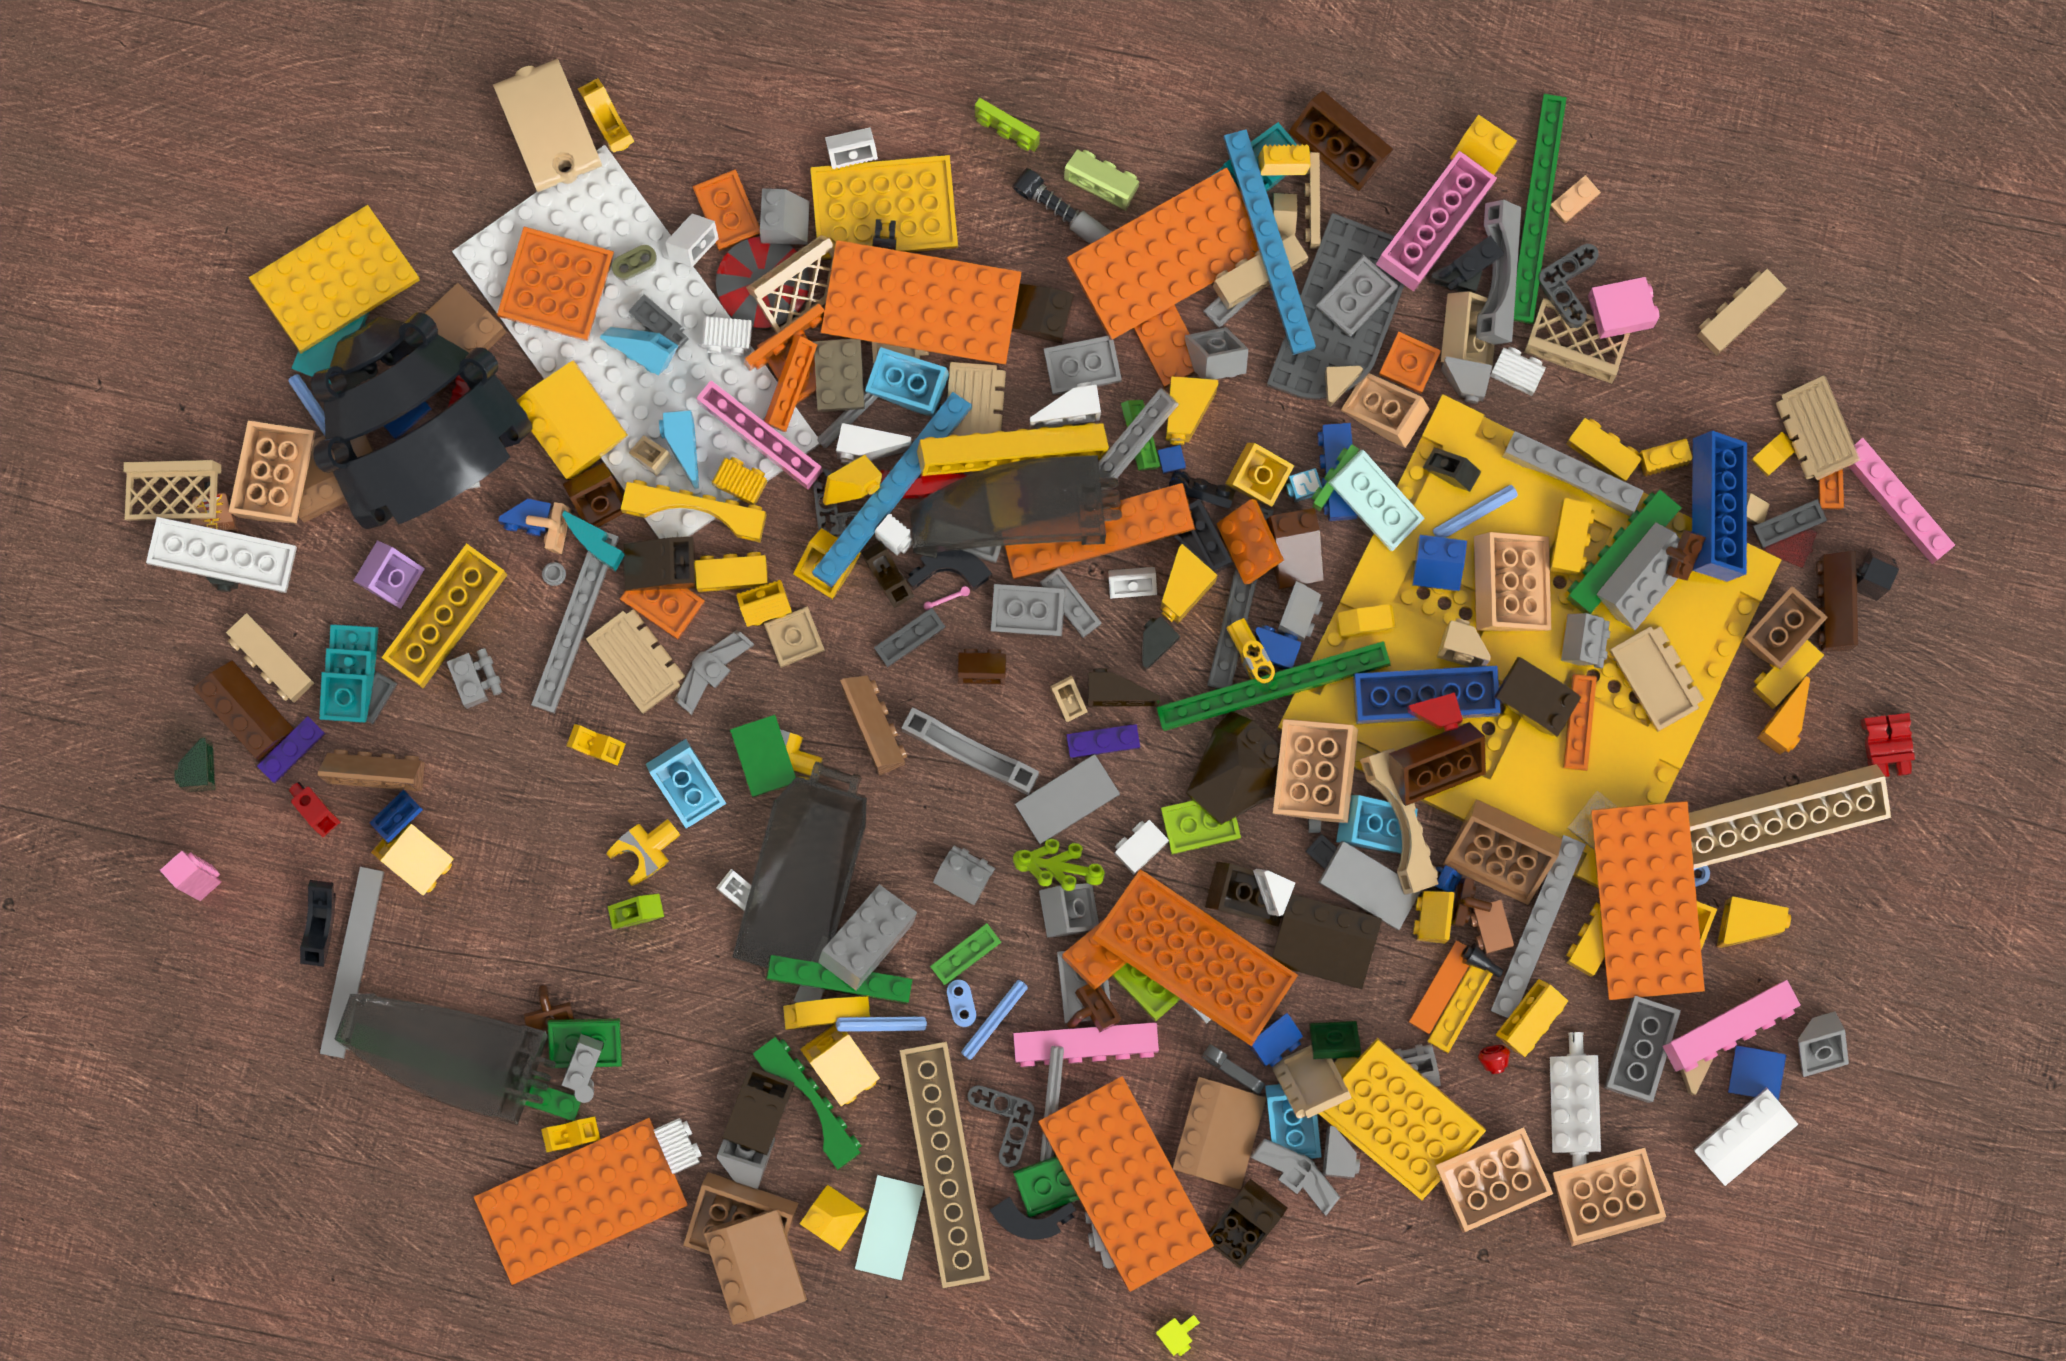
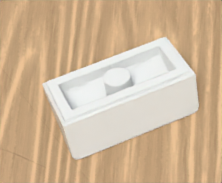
M1155 567L1108 571L1110 599L1157 595Z

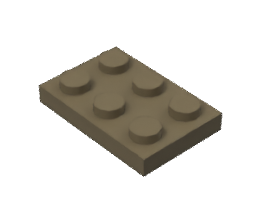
M861 340L814 341L817 344L814 357L818 412L865 409Z

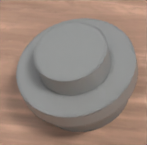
M552 562L544 567L542 577L548 585L558 586L565 580L566 571L561 564Z

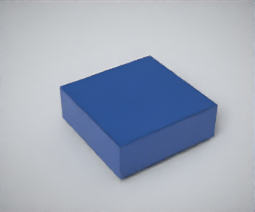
M1181 445L1157 451L1163 474L1186 469Z

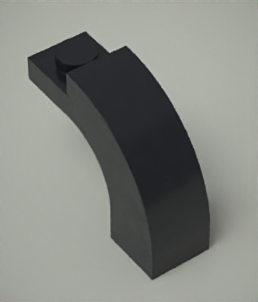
M943 548L922 556L920 562L924 567L921 569L918 566L908 574L910 578L907 579V582L914 591L933 575L947 571L960 575L971 589L975 591L992 578V573L973 554L961 549Z
M309 881L308 913L305 932L300 945V964L321 967L325 965L335 913L336 893H334V883Z
M1010 1197L990 1209L993 1217L1006 1231L1019 1238L1028 1240H1041L1059 1234L1061 1230L1057 1223L1061 1222L1064 1225L1074 1218L1072 1213L1076 1211L1070 1202L1047 1218L1031 1219L1024 1216L1017 1209Z

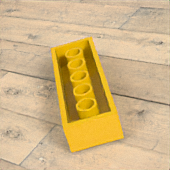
M466 543L384 653L382 659L418 686L424 688L507 576L506 572Z

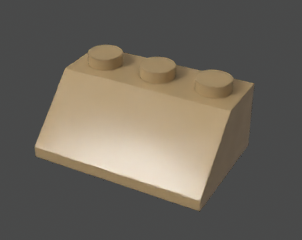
M1472 292L1448 293L1441 350L1442 363L1447 356L1493 366L1495 345L1476 338L1478 314L1483 309L1488 298Z
M1456 618L1455 621H1450L1444 631L1437 658L1468 667H1483L1488 664L1491 655L1475 627L1470 626L1469 621Z

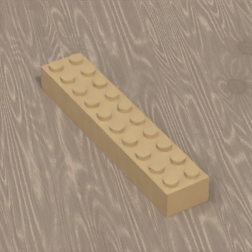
M1875 764L1690 812L1689 823L1693 867L1696 869L1891 818L1885 775Z
M947 1042L900 1050L942 1288L990 1280Z

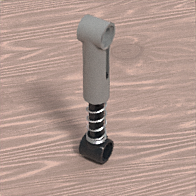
M1026 168L1012 185V188L1023 198L1029 201L1034 199L1038 203H1043L1046 209L1054 211L1055 216L1059 215L1062 217L1063 222L1067 221L1070 223V230L1089 244L1111 233L1109 229L1086 212L1078 213L1079 210L1075 211L1070 207V204L1067 205L1061 200L1062 197L1058 198L1053 194V191H1048L1044 185V180L1029 168Z

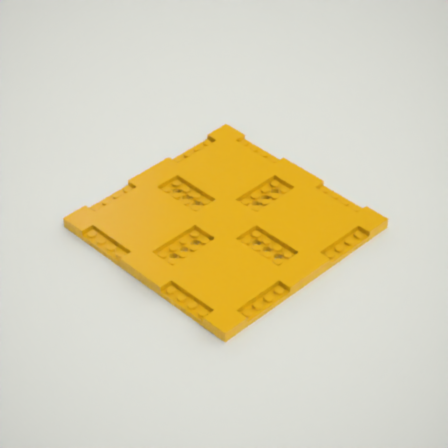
M1442 394L1397 485V488L1425 519L1393 551H1390L1373 534L1310 662L1384 641L1391 666L1367 673L1468 667L1437 658L1446 627L1451 620L1461 619L1459 616L1460 609L1468 608L1471 611L1472 617L1466 621H1469V625L1476 629L1474 536L1493 532L1549 537L1550 566L1563 499L1567 498L1592 503L1591 510L1595 511L1593 524H1589L1587 533L1591 534L1589 547H1584L1583 556L1587 557L1586 569L1591 562L1595 565L1601 559L1598 554L1606 544L1609 547L1613 545L1616 541L1613 539V536L1621 527L1626 530L1631 524L1628 521L1630 516L1607 506L1592 495L1564 481L1522 467L1503 458L1502 456L1514 431ZM1434 447L1467 458L1481 471L1470 492L1447 483L1423 468ZM1512 485L1517 491L1518 496L1446 537L1467 541L1460 591L1425 587L1429 590L1430 595L1427 599H1420L1416 593L1420 586H1412L1419 536L1435 537L1433 533L1435 527L1503 488ZM1643 492L1635 511L1641 512L1646 505L1643 502L1649 496L1648 494ZM1678 512L1665 528L1675 532L1679 539H1681L1684 530L1692 532V518ZM1747 543L1746 575L1726 582L1692 571L1688 581L1679 578L1676 580L1674 585L1671 586L1636 630L1616 620L1601 601L1591 615L1604 618L1605 621L1610 622V639H1607L1606 645L1608 654L1607 659L1604 660L1603 668H1595L1594 665H1575L1561 661L1567 615L1583 614L1566 599L1570 595L1567 590L1575 580L1580 583L1585 575L1582 573L1584 570H1580L1577 576L1550 571V631H1476L1491 655L1490 661L1486 666L1498 667L1499 688L1517 657L1523 658L1570 689L1573 674L1586 675L1590 670L1598 673L1599 680L1596 682L1588 770L1581 771L1563 768L1568 721L1559 736L1555 737L1540 732L1505 706L1504 713L1499 714L1497 717L1463 718V721L1458 724L1460 726L1470 722L1482 734H1484L1482 732V725L1484 723H1491L1494 726V733L1492 735H1485L1486 774L1420 801L1464 822L1477 799L1562 839L1563 835L1580 841L1586 845L1573 876L1598 888L1591 810L1664 803L1721 687V683L1753 616L1776 573L1781 559ZM1555 577L1564 578L1566 586L1563 589H1558L1553 585ZM1440 598L1449 599L1451 603L1449 609L1442 610L1439 608L1438 600ZM1392 604L1396 628L1380 632H1363L1350 636H1341L1338 620L1339 612ZM1649 627H1652L1653 630L1662 627L1670 640L1663 644L1664 649L1672 645L1681 659V662L1674 666L1677 669L1684 665L1693 679V682L1687 685V688L1690 689L1697 686L1704 698L1702 702L1698 703L1699 709L1659 732L1656 731L1640 703L1634 704L1629 700V693L1633 690L1609 651ZM1353 677L1295 693L1277 728L1278 731L1282 732L1283 719L1354 725L1358 729L1354 768L1361 772H1364L1360 761L1362 758L1393 748L1396 751L1445 732L1444 728L1436 729L1424 721L1356 724ZM1610 681H1617L1620 684V691L1618 693H1611L1608 690V683Z

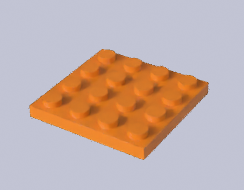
M523 227L497 316L588 342L613 260L614 251Z

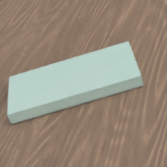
M1360 450L1328 482L1390 551H1393L1425 519L1364 450Z
M877 1176L855 1266L856 1270L902 1280L924 1186Z

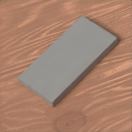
M1094 754L1020 800L1015 806L1041 845L1047 839L1052 838L1116 798L1120 793Z
M1344 841L1340 842L1318 882L1371 915L1382 918L1384 923L1396 930H1400L1417 896L1421 892L1418 891L1404 895L1397 873Z

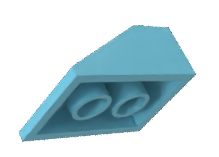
M880 347L865 392L911 411L933 417L938 409L949 372L946 367Z
M690 410L663 413V420H659L661 437L666 439L669 448L694 489H699L695 425L692 412Z
M687 739L646 763L649 773L685 828L690 827L726 804Z
M1351 795L1348 823L1339 822L1336 842L1344 841L1355 847L1401 854L1402 834L1399 821L1390 803L1361 795Z
M1281 1085L1265 1086L1271 1141L1301 1155L1305 1154L1310 1159L1321 1158L1317 1114L1310 1118H1307V1116L1297 1118Z

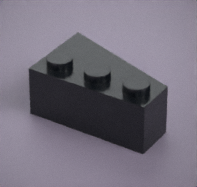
M1199 499L1189 504L1195 530L1173 536L1214 573H1218L1235 564L1203 501Z
M1869 547L1862 565L1857 569V592L1877 601L1890 591L1899 571L1897 562H1895L1896 559Z

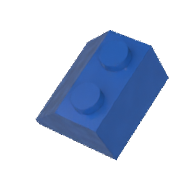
M1420 535L1417 541L1412 586L1460 591L1467 541Z
M1286 1013L1261 1032L1252 1046L1246 1045L1264 1067L1268 1064L1273 1067L1283 1059L1280 1054L1287 1049L1292 1052L1301 1045L1299 1039L1303 1035L1289 1014Z

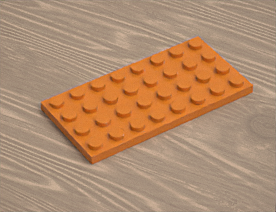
M1224 168L1066 257V260L1110 340H1113L1212 284L1219 273L1225 270L1228 272L1232 271L1241 260L1247 258L1249 261L1254 258L1259 248L1242 195L1227 168Z
M836 240L821 333L1006 365L1022 272Z
M1688 801L1592 809L1608 999L1615 1000L1634 998V996L1648 997L1705 991Z
M1141 869L1092 937L1094 941L1250 1046L1253 1045L1298 976Z
M1123 1076L1038 1121L1129 1292L1214 1246Z
M650 1118L474 1196L511 1285L688 1206L675 1174H672L654 1133L655 1128Z

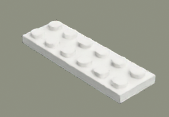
M157 517L146 563L286 593L297 547Z

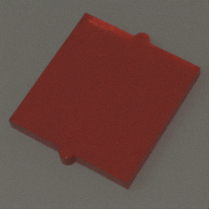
M1808 529L1766 547L1765 552L1803 568L1808 554L1813 551L1811 547L1817 532Z

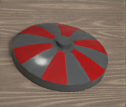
M760 237L746 239L732 247L723 257L716 275L718 298L728 315L732 319L751 320L752 329H773L757 301L750 295L746 287L797 251L789 244L761 243ZM806 267L802 271L801 279L809 281V274ZM786 281L782 292L793 294L795 281ZM800 282L797 295L808 297L810 284ZM769 293L763 297L762 300L765 305L774 308L777 294ZM781 295L778 309L789 310L792 297ZM797 298L794 312H800L806 300ZM777 313L776 322L779 327L787 322L788 313Z

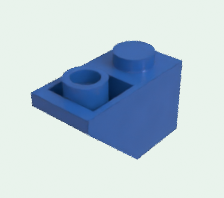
M526 499L499 516L498 521L501 525H504L503 529L517 532V529L527 530L526 534L540 537V534H546L548 528L527 525L526 517L530 515L549 518L553 507L551 503Z
M1262 625V628L1257 627L1254 635L1257 641L1264 647L1272 665L1284 670L1293 668L1302 643L1297 641L1298 637L1285 633L1284 636L1277 634L1274 628Z

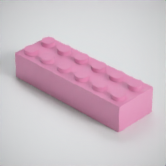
M1459 151L1381 254L1376 265L1414 292L1492 188L1497 177Z

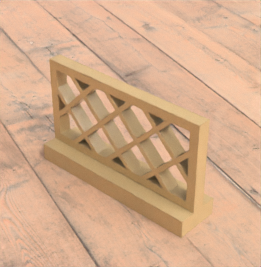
M820 235L746 287L750 295L757 301L776 334L780 333L817 304L822 306L826 303L835 252L832 247L834 245L828 237ZM827 252L832 258L830 268L820 266L821 257ZM806 267L814 268L811 281L801 279L802 271ZM819 269L829 271L827 284L816 282ZM788 280L795 281L793 294L782 292L783 285ZM800 282L811 284L808 297L797 295ZM815 285L826 287L824 297L819 300L813 299ZM769 293L777 294L774 308L766 306L762 300ZM781 295L792 297L789 310L778 309ZM797 298L807 300L806 308L801 313L794 312ZM777 313H788L787 322L779 327L776 322Z
M1543 298L1524 353L1612 384L1617 375L1630 333L1624 334L1623 340L1616 344L1613 343L1610 337H1607L1606 340L1609 347L1599 351L1594 341L1600 338L1599 334L1591 336L1587 328L1590 324H1596L1594 316L1587 314L1585 320L1587 322H1584L1581 327L1569 328L1550 300ZM1545 307L1554 309L1558 317L1548 321L1543 313ZM1571 310L1572 316L1576 317L1579 321L1580 314H1574ZM1561 321L1566 331L1555 335L1550 324ZM1543 327L1547 328L1551 336L1545 340L1535 337L1537 330ZM1582 328L1587 339L1577 343L1572 332ZM1568 334L1573 345L1566 348L1560 345L1558 338ZM1590 342L1595 353L1591 355L1583 354L1580 346ZM1612 350L1616 357L1615 364L1606 362L1602 354Z
M213 460L124 462L123 472L127 473L125 520H156L157 517L169 520L216 519L218 474H221V464ZM204 477H210V486L203 492L197 484ZM159 478H164L168 485L159 493L153 485ZM181 478H186L190 485L181 492L175 484ZM134 479H142L146 483L138 493L133 489ZM195 487L201 495L192 504L185 496ZM151 488L157 496L147 504L141 497ZM173 488L179 496L169 504L163 496ZM183 499L190 507L183 514H179L174 507ZM204 499L209 502V513H200L196 508ZM139 500L145 508L139 515H132V506ZM162 500L167 508L161 514H156L152 508Z

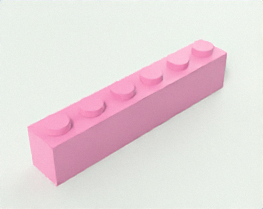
M712 380L696 398L701 407L807 490L823 472L822 467Z
M1865 439L1859 440L1855 444V448L1861 461L1848 467L1930 563L1933 564L1953 548L1955 544Z
M181 851L160 870L176 889L199 901L221 883L218 878L220 873L217 869L191 852L187 854Z
M1788 980L1662 1047L1676 1072L1682 1069L1688 1072L1699 1066L1697 1061L1704 1059L1706 1062L1718 1056L1716 1051L1721 1048L1727 1051L1737 1045L1736 1040L1743 1038L1745 1041L1755 1036L1756 1029L1762 1027L1765 1030L1775 1025L1774 1020L1781 1016L1782 1020L1792 1016L1795 1014L1793 1009L1799 1007L1800 1003Z
M1157 1023L1117 1025L1102 1032H1099L1097 1027L1013 1033L1015 1063H1020L1021 1067L1035 1066V1062L1044 1061V1065H1049L1052 1046L1064 1048L1063 1060L1068 1059L1069 1064L1082 1063V1058H1092V1062L1106 1061V1056H1116V1060L1130 1059L1132 1054H1139L1140 1058H1152L1154 1053L1159 1052Z

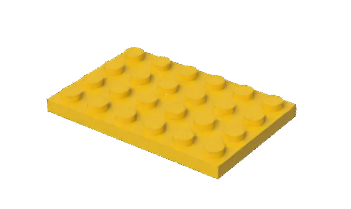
M950 155L855 163L854 165L850 164L849 167L847 165L845 167L841 166L840 169L837 167L833 169L832 166L810 167L817 238L820 235L828 237L834 245L832 246L834 251L836 240L872 246L873 236H875L876 219H881L882 222L880 236L886 237L890 235L889 223L891 220L896 221L895 237H897V251L918 252L958 248ZM828 252L821 257V260L832 259Z
M368 205L249 277L250 282L300 354L420 281L417 273Z
M1379 1038L1368 1047L1342 1076L1352 1098L1318 1113L1421 1200L1441 1181L1436 1165L1466 1153L1486 1132L1485 1127Z

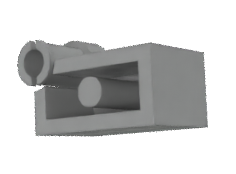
M583 1034L579 1037L565 1072L562 1086L575 1090V1098L579 1102L586 1103L591 1101L594 1095V1082L590 1078L600 1056L603 1042Z

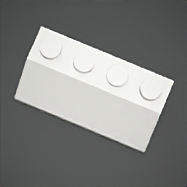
M1766 1087L1696 1146L1694 1151L1726 1186L1795 1128L1798 1123Z

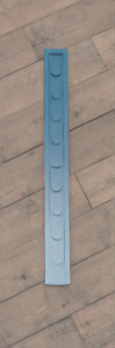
M1247 130L1224 135L1223 139L1292 355L1315 349L1316 345Z
M954 392L951 393L880 484V488L872 494L812 571L815 577L831 588L834 586L873 536L876 528L890 514L921 474L917 455L919 441L927 437L943 438L950 436L972 409V404Z

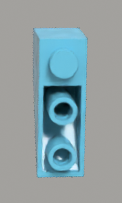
M610 327L600 336L607 345L618 349L627 358L638 362L647 371L656 375H660L669 366L678 348L677 344L660 333Z

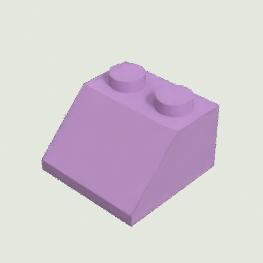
M377 540L353 581L401 609L425 568L393 547Z

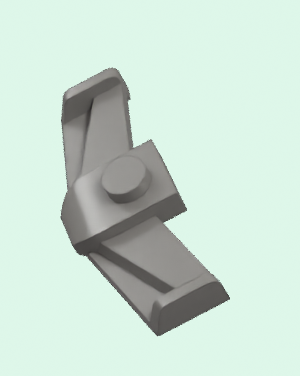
M736 630L705 652H700L692 661L693 665L674 701L692 715L708 683L713 688H716L731 672L725 665L749 648H752L754 644L740 631Z
M1263 1139L1250 1155V1158L1282 1171L1283 1173L1278 1180L1294 1193L1298 1194L1304 1188L1325 1216L1340 1199L1338 1193L1316 1167L1315 1162L1305 1154L1301 1155L1270 1140Z

